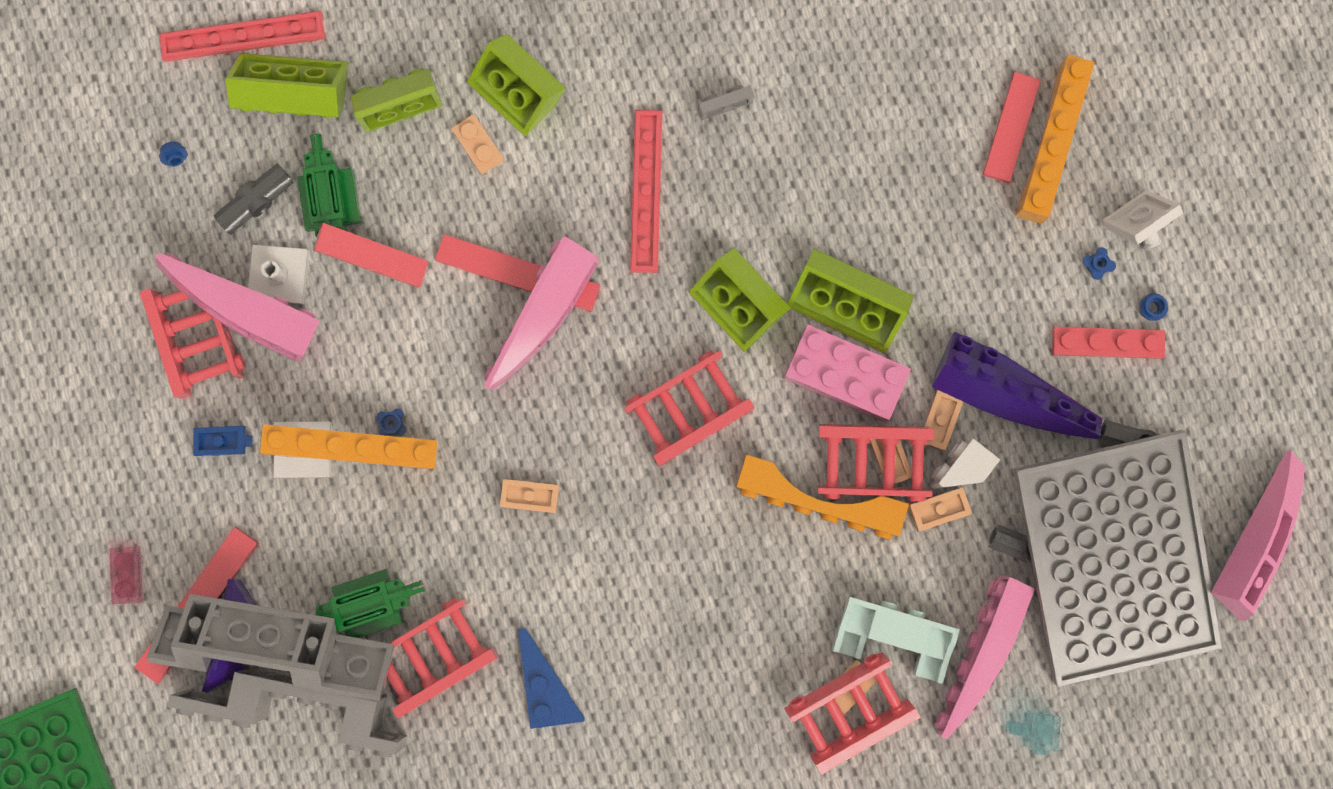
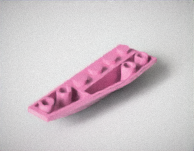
M563 236L561 241L557 240L550 251L552 256L547 266L543 264L535 278L538 281L519 318L515 322L508 339L501 346L495 365H491L485 374V387L492 390L496 389L520 370L553 336L575 306L601 261L596 255L566 236Z
M158 252L156 255V266L180 291L200 308L242 336L294 361L301 362L320 320L315 319L316 316L312 312L305 309L296 310L289 306V302L280 297L274 296L271 298L206 272L202 268L186 264L172 254L167 253L164 255Z
M1286 450L1282 460L1279 462L1272 479L1267 485L1264 494L1254 509L1247 526L1240 535L1239 541L1211 591L1233 615L1243 622L1253 616L1282 561L1297 519L1303 490L1305 465L1292 451Z
M997 576L996 580L992 579L986 591L989 599L986 606L982 605L976 617L979 625L976 632L970 633L966 643V648H969L965 659L961 658L956 669V674L959 675L956 685H951L948 689L946 701L949 703L946 711H941L936 721L937 734L947 739L969 716L1002 669L1017 638L1033 596L1034 588L1006 576Z

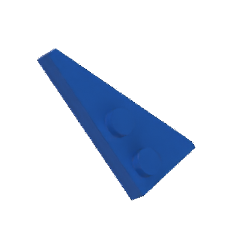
M526 628L518 629L530 729L585 722V716L563 686L560 678L548 660H546Z

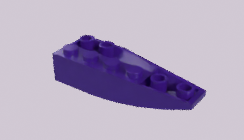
M957 332L952 334L936 369L931 387L982 411L1012 422L1064 435L1098 439L1100 437L1103 418L996 349L982 345L972 338Z

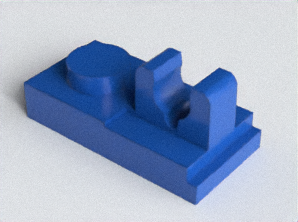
M246 426L193 428V456L245 454V447H252V435H245Z

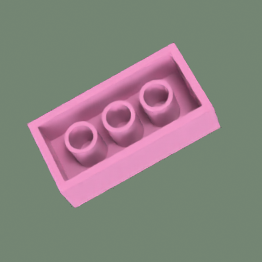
M807 325L783 379L885 423L892 416L911 368L811 325Z

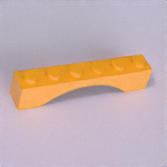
M1069 54L1061 62L1052 90L1051 103L1043 135L1015 214L1016 217L1042 224L1049 218L1095 62Z
M263 424L259 454L435 469L437 440Z
M745 455L736 488L741 489L740 495L756 499L757 495L768 498L767 503L778 507H783L784 503L794 505L795 512L809 516L811 511L822 514L821 520L837 524L838 519L849 522L848 528L864 532L865 527L876 530L874 536L891 540L892 536H900L909 505L908 503L885 496H878L855 504H835L820 501L794 487L780 473L773 462L750 455Z

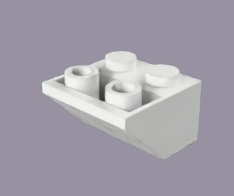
M975 439L962 440L960 443L956 442L947 453V456L950 457L947 463L939 464L930 475L933 481L929 486L937 489L982 483L1001 459Z

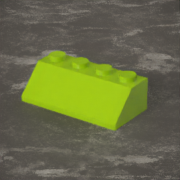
M240 53L225 78L229 108L240 109L245 112L257 110L267 111L270 114L281 112L293 113L297 116L339 117L345 101L348 62Z
M814 248L787 304L792 310L886 354L909 312L914 295Z

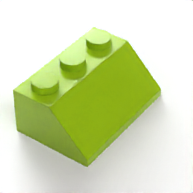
M508 34L488 42L467 80V83L524 136H527L557 105L566 90L565 86Z
M423 68L412 70L408 76L399 79L397 77L389 78L383 81L382 85L374 88L371 86L363 87L356 94L351 95L355 118L366 133L443 106L429 68L425 70Z
M735 248L720 257L689 291L690 295L743 352L749 349L791 309Z

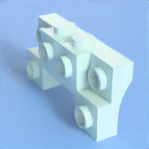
M849 596L847 597L842 619L838 624L831 650L833 652L861 659L866 638L918 653L913 675L943 684L960 629L925 619L926 613L909 609L908 614L897 611L899 605L883 600L881 606Z

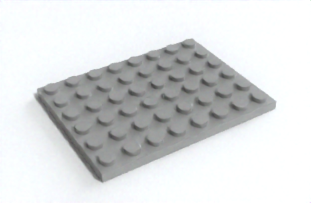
M1174 431L1014 469L1054 684L1057 687L1222 649L1185 431Z

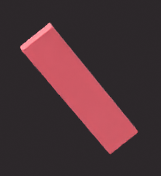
M1014 72L982 176L1010 183L1040 85V79Z
M325 223L321 224L313 249L315 252L417 288L421 287L428 264L427 260Z

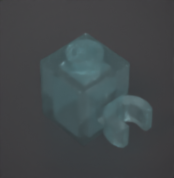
M1026 711L1025 723L1006 721V732L1012 735H1024V746L1032 749L1033 754L1049 755V751L1059 752L1060 716L1051 713Z

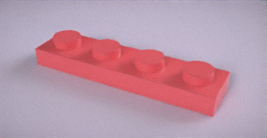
M1053 327L1052 355L1165 358V330Z

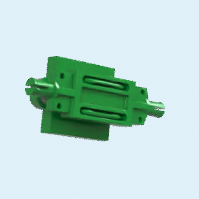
M321 134L310 135L312 151L304 155L305 168L302 169L303 176H297L304 227L307 232L315 231L316 238L322 223L346 231V226L362 223L354 170L352 168L339 170L335 163L333 152L323 149Z
M387 569L331 587L334 597L329 599L330 602L317 606L316 615L334 618L336 630H339V632L345 630L346 636L360 638L404 623L400 609L409 606V596L425 592V588L420 587L413 590V588L423 585L422 580L406 586L401 578L391 581Z

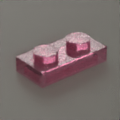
M141 546L109 548L112 605L143 602Z

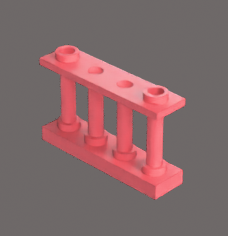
M150 288L140 292L174 397L180 399L192 396L190 388L193 387V384L229 371L236 378L241 379L245 377L243 369H246V364L242 354H237L229 327L222 324L206 311H201L173 322L167 320L165 310L168 309V306L190 299L180 290L165 296ZM214 319L218 335L184 347L176 346L173 338L176 332ZM221 345L223 346L227 361L190 374L184 371L182 362L185 361L186 357Z
M712 350L706 352L698 358L700 363L645 396L639 393L626 401L628 404L624 408L626 414L628 415L633 411L637 413L657 446L655 449L657 454L653 458L658 467L754 410L755 407L749 398L745 401L741 397L737 398L717 365L716 361L720 360L723 356L721 351L715 354ZM705 368L709 371L728 403V411L720 416L717 412H713L692 377ZM683 382L705 418L703 420L705 425L697 430L693 426H689L668 391ZM658 396L681 432L679 434L681 439L674 444L665 440L645 407L646 403Z
M819 424V437H825V442H828L827 485H818V494H824L823 498L840 499V494L908 496L909 501H925L926 497H932L931 488H923L924 445H927V440H934L933 427ZM842 438H853V443H856L855 486L838 485L839 443L842 442ZM870 439H881V443L884 444L883 487L866 486L867 444L870 443ZM899 439L910 440V444L913 445L912 487H894L895 447Z
M456 597L441 606L444 611L390 643L394 644V648L401 644L423 682L421 686L424 689L415 695L412 691H408L392 662L390 663L387 678L399 697L396 699L399 705L392 708L397 719L499 657L494 647L487 651L485 646L482 647L460 611L461 607L468 604L466 599L460 601ZM448 615L451 616L472 652L470 654L472 660L465 665H462L461 661L457 662L435 624ZM423 630H426L447 666L446 672L448 675L440 680L436 676H432L411 640L413 636Z
M883 652L865 658L864 663L808 695L794 698L784 708L792 723L798 719L801 720L815 745L816 750L810 756L821 775L921 718L916 708L908 699L900 701L884 671L891 667L892 663ZM873 676L890 705L889 710L880 715L874 713L859 685ZM849 690L865 718L864 724L855 729L850 728L835 701L836 697ZM824 704L841 734L840 738L831 743L825 742L810 712Z

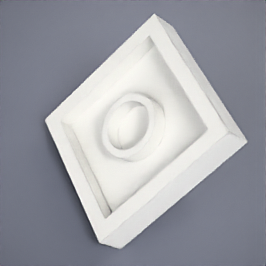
M1145 190L1104 218L1103 223L1108 230L1136 244L1143 241L1144 247L1154 248L1161 243V237L1157 231L1182 215L1183 211L1180 204Z
M253 245L248 288L271 298L274 296L280 297L289 302V304L304 305L309 250Z
M330 421L274 422L276 426L332 431V422ZM274 456L273 478H330L332 460Z

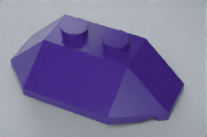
M228 579L224 600L257 605L241 579ZM211 658L202 692L209 693L215 691L232 680L235 672L247 669L249 665Z

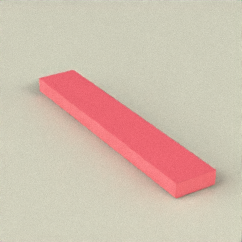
M321 11L159 33L162 60L164 62L326 39L323 13Z
M635 110L630 273H658L662 110Z
M445 234L435 258L436 262L528 292H532L538 281L535 278L541 268L540 265ZM588 281L574 307L592 312L601 286Z
M234 527L178 607L185 608L189 594L220 599L226 591L228 579L236 577L259 542L239 528ZM150 644L134 668L158 684L172 666L148 662L147 655L151 647Z

